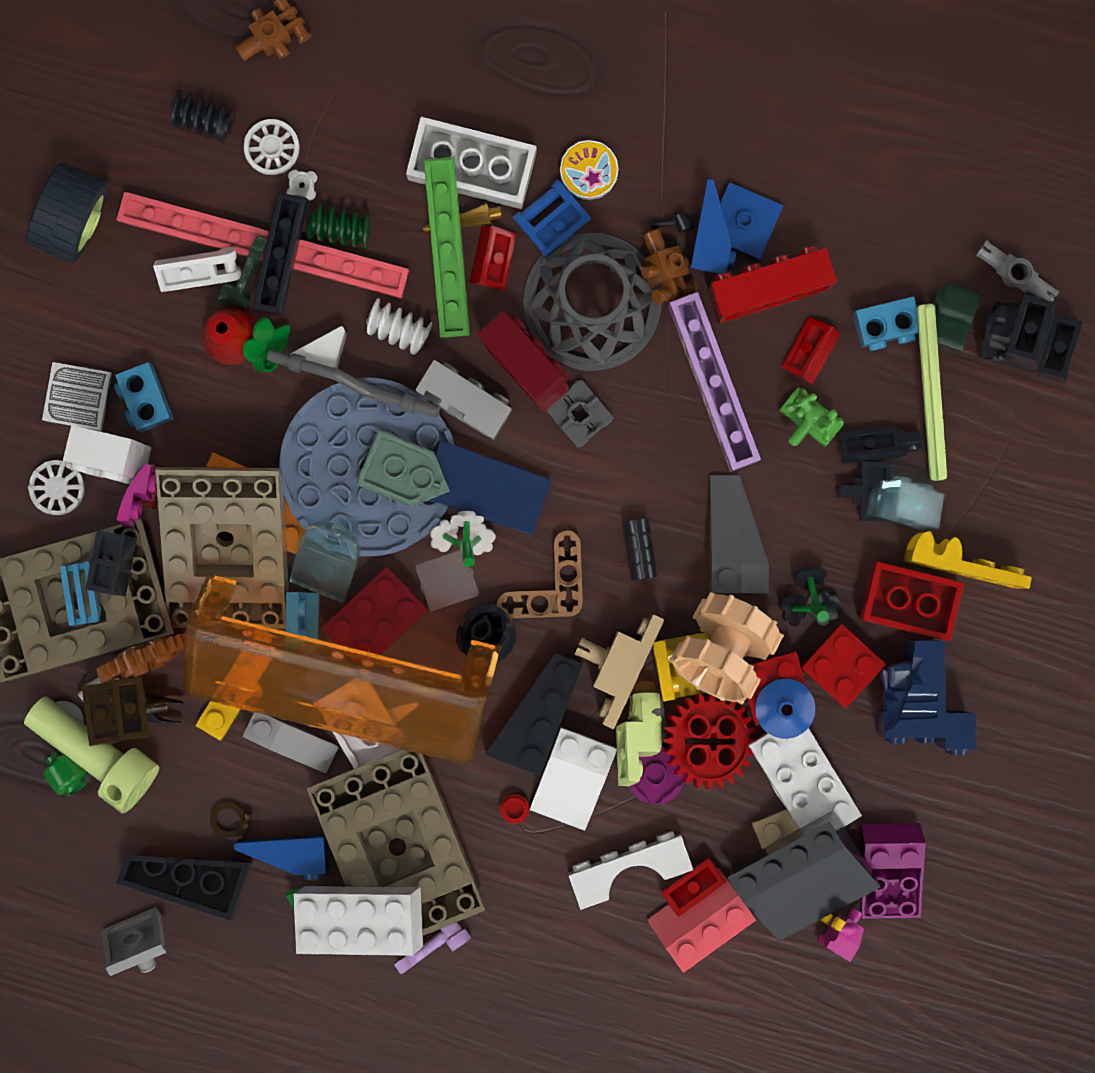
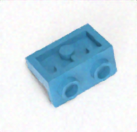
M286 592L285 652L318 651L319 593Z

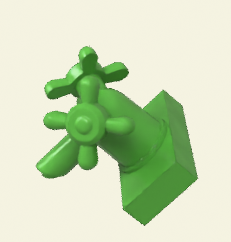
M799 387L796 388L779 410L798 426L790 435L789 443L792 446L799 445L803 438L809 434L826 447L845 423H843L842 418H837L836 410L832 409L829 412L816 401L817 395L814 393L808 395L804 388Z

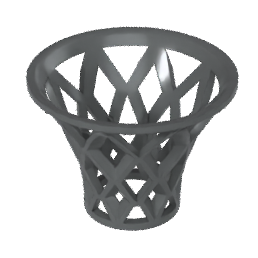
M583 233L571 236L548 257L542 254L536 261L525 285L523 299L524 314L532 336L537 338L551 358L574 369L601 371L628 362L648 344L657 328L661 313V304L654 303L652 292L660 288L658 286L651 289L648 280L636 274V265L641 270L643 267L640 261L645 259V257L634 246L611 235ZM600 245L609 246L615 249L604 250ZM572 248L568 256H558ZM585 249L593 252V254L581 255ZM615 259H624L625 266L618 264ZM591 263H601L610 267V271H615L620 277L623 285V297L619 306L609 315L601 318H588L578 314L569 305L565 294V284L570 274L581 265L588 264V266H591ZM563 266V270L553 277L552 268ZM542 277L545 286L536 295L537 286ZM559 282V285L555 290L553 286ZM634 284L644 292L639 299H637L633 292ZM549 295L554 298L551 311L542 307ZM629 300L633 306L631 309H628ZM650 304L648 317L644 325L641 310ZM560 308L563 310L565 318H557ZM632 316L634 331H622L624 319ZM538 318L551 322L550 339L543 331ZM611 323H616L614 333L607 330ZM569 325L574 337L561 341L560 326ZM579 327H586L590 331L582 337ZM597 334L607 338L600 351L590 341ZM618 340L631 343L620 352L611 355ZM581 345L590 358L578 357L567 351Z

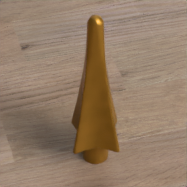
M486 203L460 214L461 228L493 226L492 220L503 218L501 207L490 209ZM430 224L423 226L424 232L430 231Z

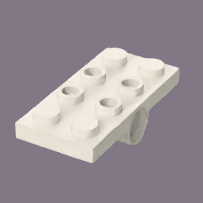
M809 728L801 735L789 739L777 738L766 733L748 744L768 777L772 788L782 804L787 808L799 829L831 811L835 812L844 827L862 816Z

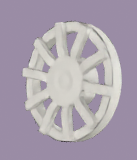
M276 119L260 121L248 131L245 137V156L250 165L260 173L266 175L285 173L295 164L299 155L300 145L298 137L294 130L283 121ZM275 125L274 133L269 134L266 126ZM281 126L288 132L279 138L278 132ZM260 128H262L265 135L262 139L254 134ZM288 137H293L294 144H283ZM251 138L260 143L258 147H249ZM284 149H294L293 156L291 157L284 153ZM261 151L262 154L253 161L250 152ZM280 156L289 161L283 167L279 160ZM267 158L265 169L257 165L261 160ZM275 159L278 169L269 170L271 161Z
M51 460L41 464L32 473L28 486L30 498L34 505L46 514L57 516L68 514L79 506L84 497L85 482L80 472L72 470L73 472L68 476L62 477L65 466L69 469L71 467V464L68 462ZM52 465H60L57 476L53 473ZM45 468H47L50 476L48 479L40 474ZM76 476L79 485H69L68 481ZM36 478L45 482V485L34 486ZM70 489H79L77 498L69 494ZM34 490H45V493L37 499ZM50 497L47 508L40 504L44 499ZM65 497L74 502L68 508L65 507L63 502ZM55 500H58L61 510H52Z

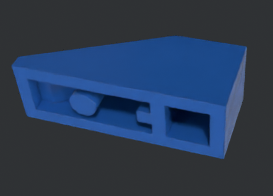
M708 179L691 268L724 274L727 269L733 270L736 252L731 251L732 245L714 180Z
M325 835L243 840L234 843V850L291 874L304 875V880L321 879V874L328 871L327 840Z

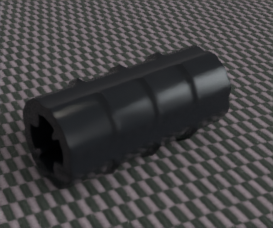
M649 518L623 522L631 581L657 577Z

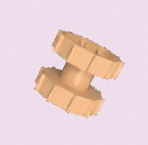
M710 592L707 599L702 598L693 615V618L697 620L700 626V631L705 632L710 639L702 640L686 636L684 642H679L669 662L674 664L677 675L682 676L694 685L697 690L713 695L721 701L739 702L743 705L746 698H752L761 681L753 670L754 666L749 665L743 658L749 656L766 660L769 654L774 655L784 635L779 632L776 626L777 622L771 620L766 614L758 610L757 606H752L736 599L732 595L726 596Z

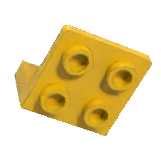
M706 633L688 635L694 639H710ZM686 636L654 641L652 645L662 701L706 693L702 690H697L694 685L682 676L677 675L674 664L669 662L679 642L683 643Z

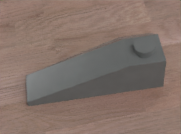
M710 475L709 593L769 594V563L740 475Z

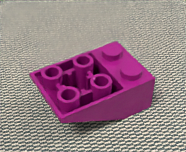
M921 823L861 824L860 853L881 884L880 888L861 898V913L863 914L861 919L921 918L926 846Z

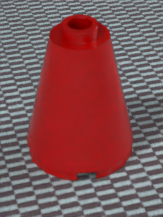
M234 306L223 307L213 312L205 321L202 329V343L208 355L215 361L225 365H239L248 361L243 355V345L247 339L252 338V332L257 323L256 319L248 311Z

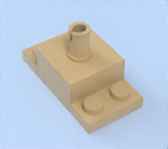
M653 614L650 615L649 619L643 617L636 634L641 635L639 641L617 631L610 647H607V649L582 637L579 645L590 651L587 652L577 647L574 655L599 665L598 674L592 685L613 696L612 700L605 699L599 712V716L603 717L601 721L603 725L612 729L615 728L664 619Z

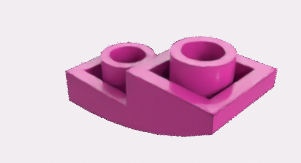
M145 464L127 488L117 516V521L123 527H135V521L139 520L142 514V502H139V500L151 501L153 492H157L156 472L152 465Z

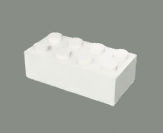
M421 117L406 175L409 181L426 185L424 159L455 157L458 193L522 209L537 148L534 145Z
M71 425L63 461L71 463V470L130 484L145 464H148L152 447L132 439Z
M305 886L294 893L296 954L413 956L423 948L420 887Z

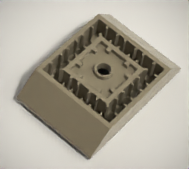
M156 467L165 598L172 627L285 629L286 592L289 591L284 483L279 468ZM227 531L234 538L230 541H224L219 538L218 533Z
M142 519L135 521L134 528L123 527L120 524L100 530L137 537L126 596L96 592L101 619L98 622L69 626L60 566L91 562L96 532L0 558V683L174 634ZM83 569L80 570L87 617H90L92 614L88 590L85 589L86 576ZM71 571L69 575L73 594L76 590L73 571ZM75 609L76 619L80 618L79 609Z
M418 743L307 788L346 887H420L422 936L485 911L475 877L432 771ZM395 838L402 839L406 844L405 852L400 855L393 854L389 849L391 840Z

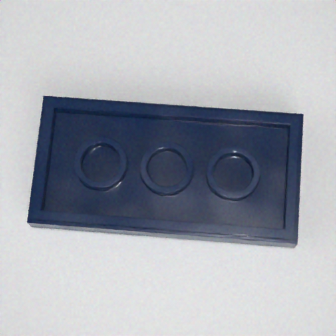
M440 440L435 456L450 492L430 499V501L458 511H473L476 513V516L484 517V520L533 536L551 479Z

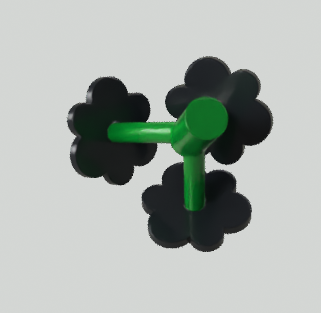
M812 566L805 567L795 573L794 585L801 586L802 589H809L811 596L808 599L809 606H805V597L797 595L795 592H790L788 597H784L781 600L782 618L784 621H789L791 626H798L801 618L806 616V612H808L811 618H816L817 623L822 626L827 625L831 619L838 618L839 598L830 596L827 591H822L819 595L816 592L815 585L823 584L824 578L827 576L825 569H817V567Z

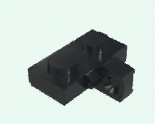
M862 461L860 462V478H853V485H837V497L853 498L852 505H860L859 521H891V462Z

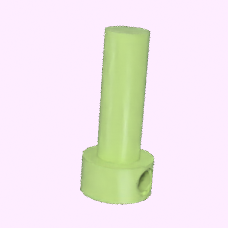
M47 696L42 697L31 708L25 718L24 725L99 780L102 784L99 788L98 796L121 813L129 811L141 799L158 774L159 765L137 748H132L123 754L111 744L90 747L87 726Z

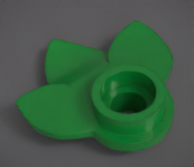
M266 317L261 318L256 323L252 332V338L244 342L243 355L246 360L252 362L253 367L257 371L272 372L277 368V363L267 361L268 352L270 350L282 352L285 349L289 339L290 325L284 324L274 329L272 323Z

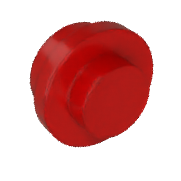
M519 794L506 796L500 805L502 818L511 824L523 822L529 814L528 801Z

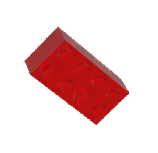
M812 246L801 250V254L791 259L789 254L772 259V263L765 267H761L760 263L743 268L744 271L736 276H733L732 272L716 276L708 289V293L718 324L831 290L837 283L827 248L819 250L818 246Z

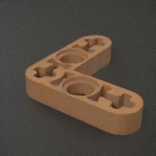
M563 531L555 538L556 590L507 592L499 597L497 607H500L508 614L507 609L502 608V602H507V597H513L514 602H523L521 596L528 595L526 605L529 614H522L523 608H515L513 614H508L511 618L568 617L579 613L582 608L583 597L581 543L577 534L572 531ZM566 535L570 536L571 541L576 542V547H571L570 555L571 557L577 555V562L566 560L559 563L558 556L565 557L564 548L559 547L558 544L564 540ZM565 565H572L577 571V577L572 582H565L560 578V570ZM560 585L566 587L578 585V592L572 590V598L578 600V606H573L571 612H567L566 607L561 606V600H566V591L560 592ZM539 595L546 597L549 603L547 610L542 613L535 612L531 607L532 599Z

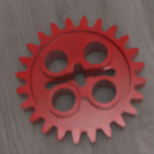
M708 693L705 699L702 694H695V703L690 698H685L686 708L676 705L675 709L678 715H668L669 720L673 723L672 726H663V729L669 732V737H664L661 740L662 742L669 743V747L664 749L662 753L672 756L666 764L669 766L677 765L673 774L676 776L684 774L682 782L688 784L693 780V787L700 788L703 783L705 789L711 790L713 782L716 787L723 788V779L733 784V774L743 777L744 774L740 767L742 765L751 766L749 761L746 760L747 755L754 756L748 744L754 741V739H750L749 735L754 733L756 728L747 727L752 717H742L746 708L742 706L735 708L736 702L721 701L719 698L715 700V696ZM695 718H698L701 726L699 731L694 734L691 731L690 725ZM723 719H727L729 728L727 732L722 734L719 730V724ZM710 737L734 739L733 744L709 743L706 745L702 743H685L684 741L686 738L709 739ZM697 748L700 757L697 762L692 763L689 756L691 751ZM725 748L728 752V758L726 762L721 764L718 755Z

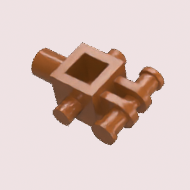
M275 0L273 4L281 12L278 16L273 10L266 15L261 8L253 11L251 16L255 22L248 26L252 35L235 46L242 59L246 61L261 50L264 51L267 57L276 53L279 59H283L290 53L286 45L292 42L289 36L291 33H295L300 44L311 38V33L307 32L304 27V19L302 17L297 18L296 16L298 13L296 7H291L287 0Z
M660 229L643 235L650 256L640 261L643 267L641 274L643 278L648 280L651 289L658 286L660 288L652 292L654 303L662 304L664 301L670 303L686 297L687 294L696 293L697 284L694 280L689 279L684 282L683 276L690 272L687 267L688 259L682 255L679 245L667 249Z

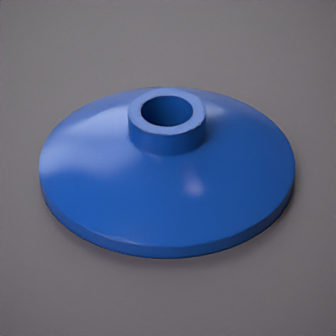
M778 679L770 682L760 691L755 703V714L758 723L768 734L781 739H789L801 735L809 728L815 716V702L811 692L802 683L792 679ZM785 704H789L792 707L789 715H783L781 712V708Z

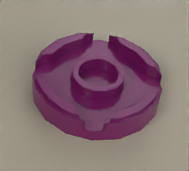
M662 746L660 753L653 756L639 757V760L642 761L643 773L640 782L629 786L633 795L642 802L650 804L666 803L675 798L683 787L684 782H682L684 774L680 776L674 775L673 772L677 765L669 766L666 764L672 758L671 755L662 753L667 747Z

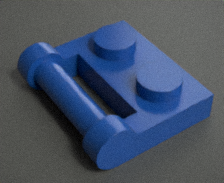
M558 179L551 184V189L522 213L517 212L512 217L545 257H548L591 221V217ZM558 197L564 201L563 204L535 227L529 223Z

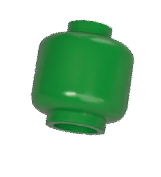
M60 751L52 754L45 761L47 766L43 771V776L57 795L66 794L69 797L86 785L85 779L88 772Z

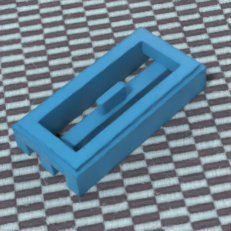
M91 562L60 566L69 626L101 621L96 591L88 590L92 616L87 617L80 570H85L87 583ZM73 571L77 603L80 618L76 619L72 587L69 572Z

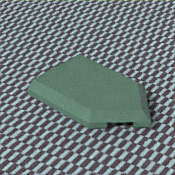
M380 429L378 430L356 485L409 507L450 492L433 451Z

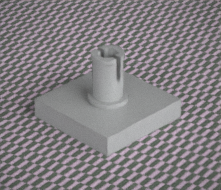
M157 907L102 929L105 968L110 976L136 965L142 973L150 972L156 967L155 957L166 953L162 917Z

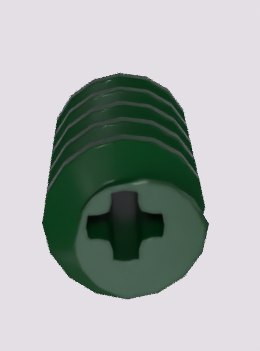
M319 203L316 210H313L310 216L307 233L308 239L311 240L316 233L318 241L322 242L328 234L329 242L334 244L340 236L342 246H346L351 239L354 248H358L363 241L364 249L367 250L371 233L369 212H366L363 218L359 219L358 211L354 209L352 215L347 217L346 208L343 207L339 215H336L335 208L331 205L328 212L325 213L323 204Z

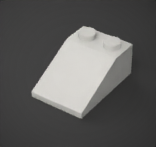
M561 726L530 810L585 831L617 748Z

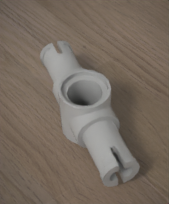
M988 240L984 242L981 249L975 255L997 270L996 273L1002 276L1003 282L1008 287L1019 288L1024 293L1028 291L1037 298L1052 302L1059 293L1058 289L1053 288L1038 277L1039 273L1033 270V266L1028 260L1016 258L1012 254L1006 255L989 243ZM1013 266H1018L1023 270V280H1016L1012 277L1011 269Z

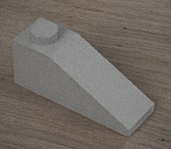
M261 708L255 710L242 736L271 751L324 773H327L339 748L338 745Z

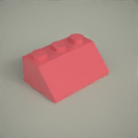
M720 868L717 869L726 883L678 917L671 906L667 904L647 919L683 973L756 921Z

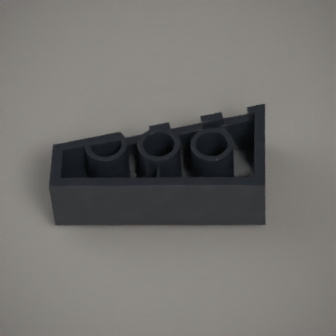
M554 653L485 755L541 776L583 663Z
M126 855L116 884L233 921L252 863Z

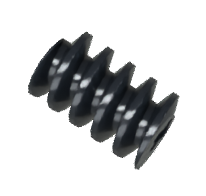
M178 89L172 103L171 121L173 127L179 128L183 124V128L186 131H191L194 128L195 133L198 135L205 131L207 138H213L216 135L218 141L224 142L233 129L237 110L234 107L232 112L228 114L227 104H223L218 111L216 110L215 100H212L208 107H206L205 97L202 96L197 103H194L193 93H189L184 100L182 99V90Z

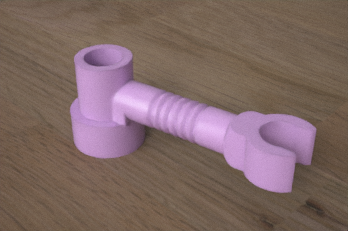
M457 922L441 928V931L425 942L423 948L413 956H405L394 966L400 974H403L445 942L453 952L472 937L465 928L462 930Z

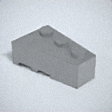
M433 360L415 390L417 394L424 397L430 403L439 405L443 411L494 441L512 412V408L508 406L510 401L497 393L491 396L483 391L485 386L471 377L466 380L459 376V370L444 362L442 365Z

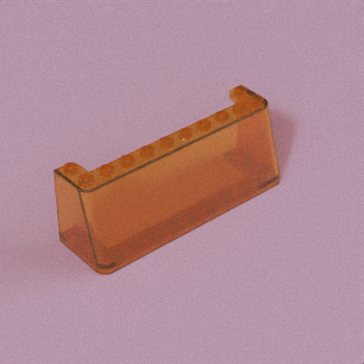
M207 574L187 618L183 689L188 695L225 706H232L253 713H260L281 720H288L336 732L341 735H348L369 742H376L397 749L452 761L457 764L468 763L473 760L501 647L471 640L462 675H457L225 617L236 591L237 581Z

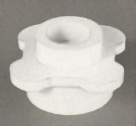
M292 170L288 174L290 188L287 189V194L306 197L309 201L313 200L316 196L314 183L317 181V175L312 171L305 173ZM304 183L305 186L303 188H300L299 184Z

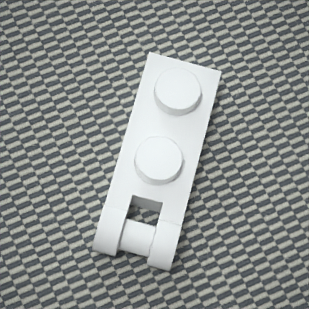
M226 247L215 252L157 260L153 265L161 292L231 282L242 277L240 267L236 266L235 259L237 255L234 247ZM224 263L225 269L217 270L216 264Z

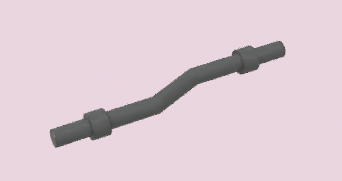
M274 350L268 352L267 361L287 366L290 371L297 373L305 371L333 379L368 398L399 406L402 411L413 414L416 411L437 417L439 414V405L418 400V396L407 393L400 395L372 387L340 369L306 360V357L295 353L288 355Z

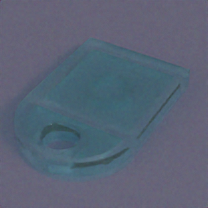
M323 521L310 525L301 538L289 582L344 603L360 557L358 540L348 529L336 523ZM327 535L334 536V537H336L339 541H338V542L333 541V540L329 539Z

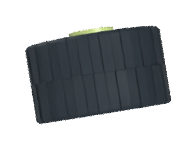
M64 162L59 163L50 174L34 207L26 232V243L68 263H75L83 253L99 222L108 193L107 181Z

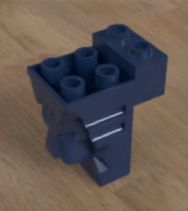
M906 640L905 660L888 663L885 665V668L880 670V679L883 687L881 694L883 710H879L877 735L884 737L885 741L889 743L903 744L907 743V738H915V741L919 743H936L937 747L945 749V753H949V755H968V750H976V713L969 711H946L945 641Z

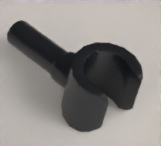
M685 213L665 220L650 221L651 229L676 225L678 232L682 233L693 228L690 216Z

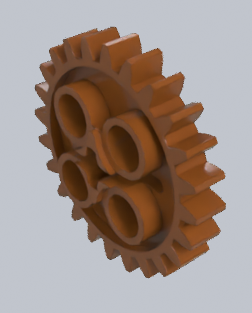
M188 633L178 634L170 638L168 635L157 639L145 641L140 646L137 644L124 650V652L113 658V661L100 666L96 671L101 683L112 681L116 678L127 679L133 676L137 677L146 674L149 670L153 671L164 666L165 663L175 658L176 654L189 649L193 645Z

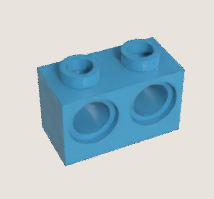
M914 297L856 310L853 313L860 347L869 346L870 351L886 348V342L898 340V344L916 340L915 335L919 334L917 307ZM897 315H905L908 318V329L897 327L895 323ZM873 321L879 324L881 328L879 336H871L867 332L866 325L868 322Z
M147 362L115 375L118 383L114 384V388L119 399L126 402L128 410L125 411V416L131 428L135 427L137 431L144 432L174 420L155 368L151 363ZM141 377L144 382L141 391L133 393L130 389V383L134 378ZM145 405H152L154 408L153 417L149 420H143L141 409Z

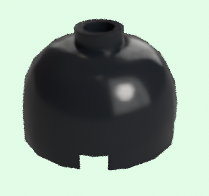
M486 603L473 608L465 615L467 620L463 627L458 626L456 632L458 649L469 659L479 664L491 665L499 663L507 658L516 644L517 631L514 621L504 610L496 607L494 604Z

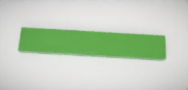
M455 157L424 159L440 338L470 336Z

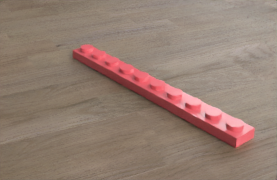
M127 192L123 194L116 219L124 224L220 250L226 247H234L236 254L263 261L269 235L267 230ZM304 240L299 242L293 269L400 299L403 297L410 272L407 268Z

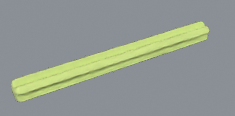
M923 304L917 307L929 478L939 481L947 478L936 316L933 304Z

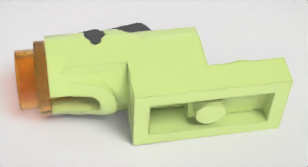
M644 681L634 684L630 693L628 720H631V722H624L616 726L618 786H631L640 782L643 765L639 757L653 756L660 753L662 747L661 739L668 736V732L663 729V726H667L664 715L665 711L655 682Z

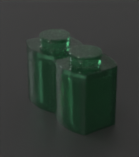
M948 283L943 285L942 289L937 288L932 304L936 306L938 346L956 352L963 351L981 294Z

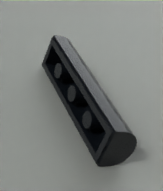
M278 192L253 309L278 316H283L309 201L306 197Z

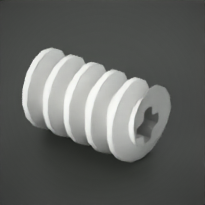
M377 298L367 319V334L373 335L378 330L379 340H384L389 335L388 342L394 345L400 339V349L405 350L410 345L411 354H416L423 347L431 330L432 322L424 328L422 317L413 323V313L409 312L405 318H402V308L399 307L394 313H390L391 303L388 302L381 309L380 298Z

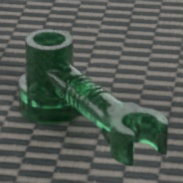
M256 236L237 285L224 282L216 303L225 307L230 305L244 311L247 309L252 296L246 292L266 247L267 240Z

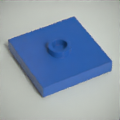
M729 182L720 205L730 237L731 249L760 261L783 205Z

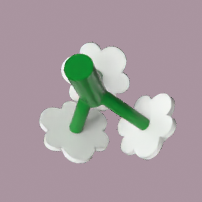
M473 511L458 512V515L451 517L450 522L444 519L430 531L432 538L431 546L435 549L438 548L441 552L448 551L451 544L461 549L463 565L466 567H471L475 564L474 554L481 555L484 551L490 552L492 550V542L495 540L496 535L493 530L486 529V525L482 523L484 517L476 516V513ZM458 526L464 527V540L462 541L457 540Z

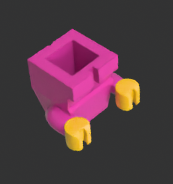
M852 908L847 918L841 914L833 918V914H830L820 919L829 927L824 936L820 934L817 942L851 962L860 947L864 928L857 923L863 914Z

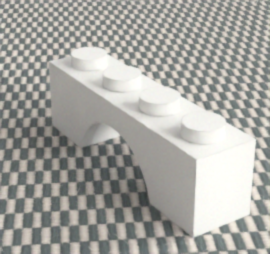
M669 831L656 836L657 841L646 845L645 841H641L628 846V852L618 855L617 851H612L600 856V862L590 865L589 861H584L572 866L573 871L569 872L568 875L580 910L609 900V890L614 878L628 867L646 866L652 868L665 880L692 871L693 867L681 834L674 835L673 831Z

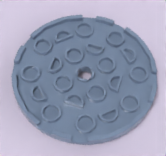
M357 378L372 387L400 395L411 394L418 396V400L430 403L424 397L402 384L380 378ZM337 383L322 390L305 403L289 424L284 435L279 455V470L283 478L286 504L294 518L308 534L323 545L336 551L355 556L370 557L382 556L406 549L424 538L440 522V519L447 510V506L428 500L409 507L356 485L361 472V462L367 458L379 429L434 453L440 440L455 445L451 432L439 414L437 417L416 411L414 414L402 411L399 406L368 398L341 383Z

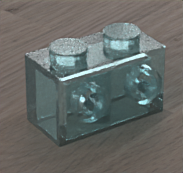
M894 476L893 480L880 482L875 516L918 530L939 529L945 494L933 491L932 485L923 483L912 484L911 478Z

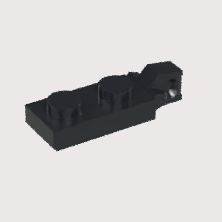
M897 426L838 433L842 464L907 456L908 452L921 450L923 443L921 431L905 433L904 429H898Z

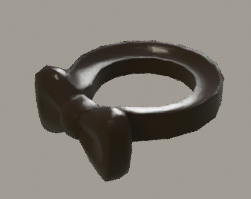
M233 802L221 803L211 813V827L221 837H236L238 841H243L253 813L251 811L245 813L241 806ZM225 808L235 810L242 820L241 828L233 831L222 830L217 824L219 812Z

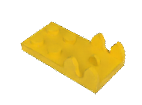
M931 531L917 533L910 539L903 560L906 563L1015 589H1029L1032 577L1024 575L1025 570L1021 568L1001 566V569H996L995 562L982 559H973L972 563L963 561L962 545L958 538L953 537L950 541L945 538L941 543L936 544Z

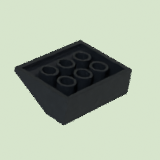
M834 811L825 814L732 866L727 877L743 903L778 941L793 935L881 887V884Z

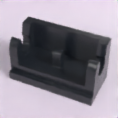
M97 530L86 590L126 596L137 537Z

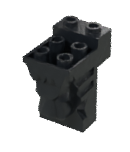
M1024 294L1022 301H1019V303L1014 302L1011 304L996 301L992 312L988 313L984 326L986 332L982 341L979 359L1037 374L1036 376L1065 384L1083 322L1054 314L1055 302Z

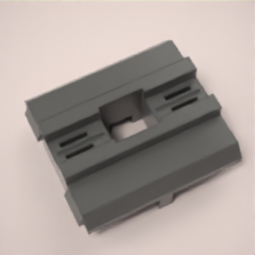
M582 380L572 385L564 396L546 410L577 448L583 447L592 436L603 427L605 428L614 419L599 401L598 397L593 394ZM579 405L588 414V417L581 423L571 413Z

